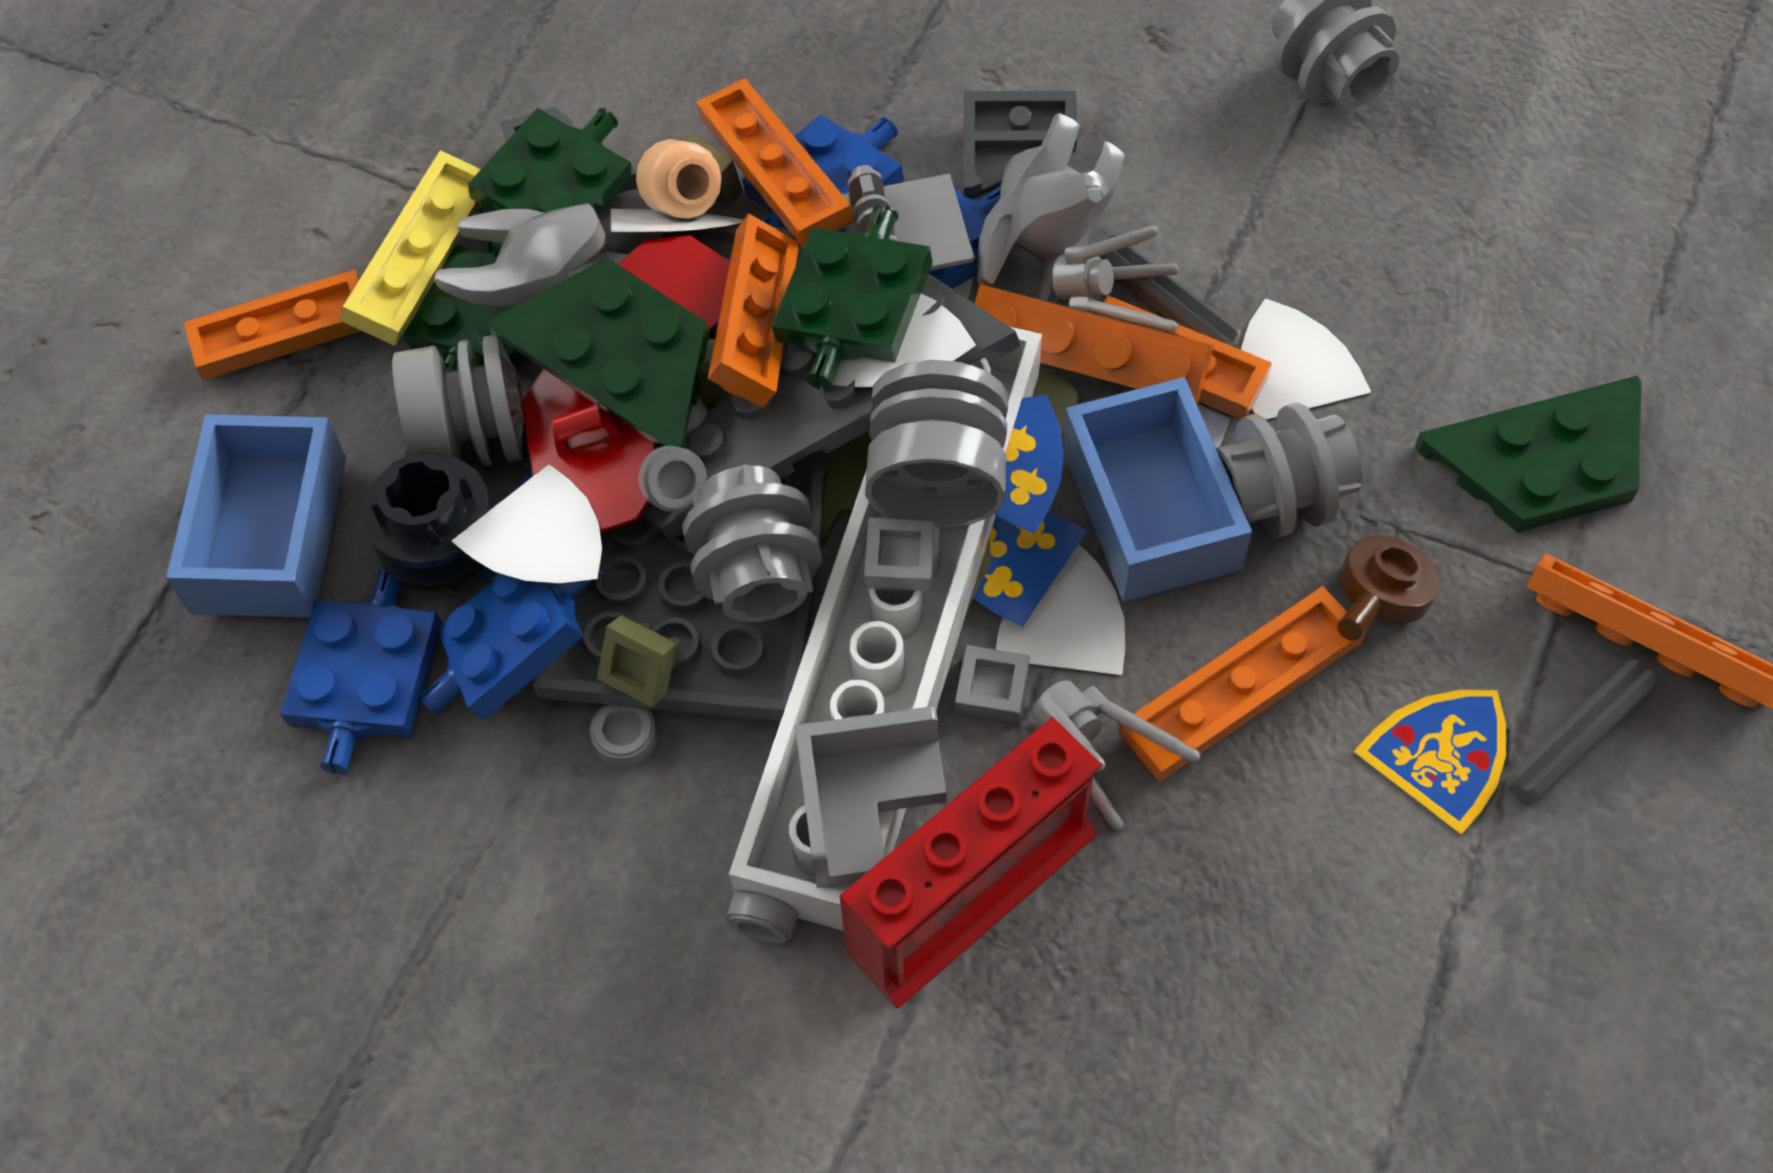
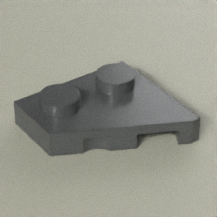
M964 91V196L974 198L1001 186L1007 163L1014 155L1041 146L1054 115L1060 113L1077 122L1076 91ZM1076 138V141H1075V144H1074L1072 153H1075V152H1076L1077 138Z

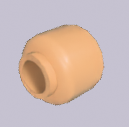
M673 139L655 143L644 152L637 165L636 183L639 194L650 208L660 214L683 219L702 215L713 206L720 193L722 177L719 165L712 154L697 143Z

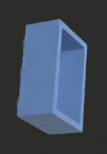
M1185 377L1066 408L1063 433L1064 454L1123 603L1243 570L1252 530Z
M205 414L166 576L190 614L310 618L315 600L318 601L346 462V455L328 417Z

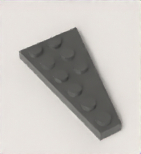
M928 274L921 294L937 302L923 315L935 312L942 305L960 320L976 344L974 348L954 361L972 365L995 351L1002 357L1021 346L1014 329ZM784 343L777 390L764 408L742 397L728 393L708 412L703 422L686 437L689 442L688 450L695 453L703 462L707 472V480L726 469L745 464L772 469L782 479L795 472L792 466L793 463L820 448L827 454L870 430L873 387H854V379L848 386L833 385L830 390H823L821 384L820 390L816 389L807 382L806 376L810 372L817 353L806 346ZM649 503L640 518L670 541L683 534L682 524L688 512L694 506L683 512H668Z

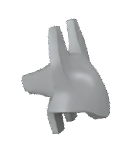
M1058 113L1054 115L1041 146L1014 155L1005 166L1000 199L985 218L979 237L977 282L985 286H992L1012 246L1016 244L1043 260L1042 280L1036 299L1061 305L1062 302L1058 300L1053 289L1052 277L1055 262L1058 257L1064 255L1067 247L1088 246L1090 233L1115 192L1125 154L1115 145L1104 141L1100 144L1088 171L1085 173L1075 171L1067 163L1070 159L1080 125L1063 114Z
M589 203L555 209L546 213L531 209H502L462 218L458 225L459 232L463 237L503 244L496 262L477 268L439 269L435 273L434 280L438 288L447 294L471 303L494 307L516 306L605 258H609L616 264H619L629 254L607 251L605 232L594 208Z

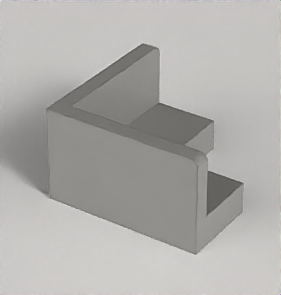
M935 707L915 708L795 725L817 888L855 883L885 858L878 812L947 803V792L938 743V718Z

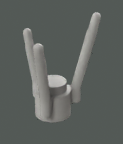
M1152 225L1088 246L1067 247L1064 255L1058 257L1055 262L1052 277L1053 289L1058 300L1062 303H1069L1070 308L1155 330L1174 333L1178 330V324L1173 320L1099 302L1103 295L1110 294L1114 280L1176 275L1179 272V266L1176 263L1112 267L1107 259L1099 257L1156 237L1159 230L1156 226Z
M1064 680L1049 687L1040 696L1033 708V717L1041 726L1053 716L1102 764L1098 771L1104 769L1105 762L1096 752L1091 742L1097 737L1102 727V722L1098 718L1100 713L1189 762L1195 763L1200 759V753L1196 749L1111 702L1095 686H1091L1084 692H1081L1071 681ZM1092 775L1091 800L1099 812L1102 813L1110 827L1115 831L1121 830L1123 827L1122 819Z

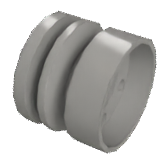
M494 335L483 337L485 365L478 366L470 341H459L457 348V370L448 372L443 358L435 346L394 353L392 370L395 396L407 451L411 455L438 453L458 457L463 461L462 444L472 443L482 466L489 468L495 466L493 439L500 438L504 455L509 464L525 461L524 439L526 428L521 402L523 393L517 369L512 365L507 356L503 341Z
M925 360L905 363L886 371L873 384L869 430L872 442L869 444L865 488V497L872 507L889 518L934 520L935 527L939 528L971 525L991 517L1003 505L1005 496L1006 454L1003 447L1007 436L1006 417L1008 412V394L1001 381L984 369L957 361Z

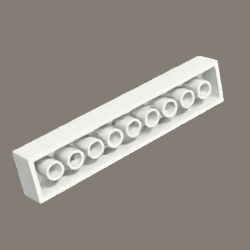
M1013 327L1011 328L1016 331L1021 345L1019 348L1002 357L995 351L971 365L984 369L1000 380L1008 394L1007 436L1003 447L1004 452H1006L1022 398L1033 396L1040 367L1042 334ZM867 469L729 872L734 893L748 891L773 897L794 908L798 913L799 919L842 931L844 929L839 895L854 883L820 888L816 886L795 725L931 706L937 710L996 517L993 514L987 519L967 526L935 527L931 591L865 588L864 567L868 517L889 518L875 510L865 497ZM906 808L878 812L885 857L894 850Z

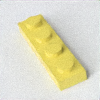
M441 150L439 151L343 305L341 322L389 344L397 345L435 281V273L437 270L442 269L461 237L458 229L460 220L473 216L480 205L470 198L468 183L481 169Z

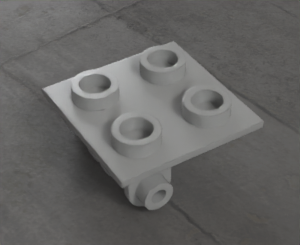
M869 165L858 166L852 171L851 177L848 180L849 193L842 195L851 205L855 222L844 227L845 233H864L873 214V208L878 204H882L883 210H885V206L889 205L899 214L889 239L930 246L933 260L930 271L974 262V255L950 173L884 186L881 174Z

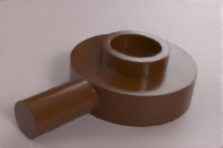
M1368 536L1358 540L1351 547L1339 572L1341 587L1353 605L1338 622V632L1345 639L1356 641L1364 634L1375 618L1399 624L1411 623L1421 619L1429 610L1440 590V577L1430 559L1416 547L1397 538Z

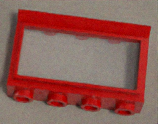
M1053 716L839 895L847 955L897 1009L1097 836L1087 816L1093 782L1092 775L1102 767V764Z

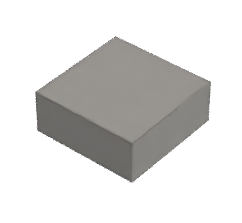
M868 517L864 567L865 588L931 591L935 535L934 520Z
M966 645L955 698V714L1019 724L1029 671L1030 655Z

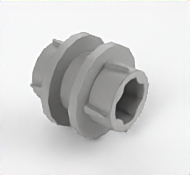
M1284 0L1278 6L1277 12L1273 17L1271 28L1273 34L1278 39L1274 54L1277 68L1285 76L1294 80L1298 79L1301 94L1308 101L1316 104L1333 102L1341 111H1345L1346 108L1359 107L1379 94L1392 80L1397 71L1400 58L1398 52L1392 47L1396 33L1394 18L1386 10L1378 6L1372 7L1371 0Z
M1298 402L1285 405L1278 411L1275 431L1264 417L1257 414L1245 416L1237 422L1235 443L1216 448L1248 523L1258 522L1263 531L1273 539L1287 536L1294 531L1297 510L1305 521L1314 527L1326 525L1334 521L1339 508V498L1354 494L1362 489L1360 455L1355 439L1346 422L1335 414L1316 419L1307 406Z
M745 464L729 468L713 475L704 482L698 495L692 496L694 508L688 512L682 524L687 550L695 555L690 564L695 589L705 597L713 599L715 604L722 603L724 614L737 621L758 623L779 618L795 610L803 603L807 593H813L811 577L815 575L822 563L818 537L809 531L813 524L809 499L798 489L781 484L780 476L776 472L762 466Z

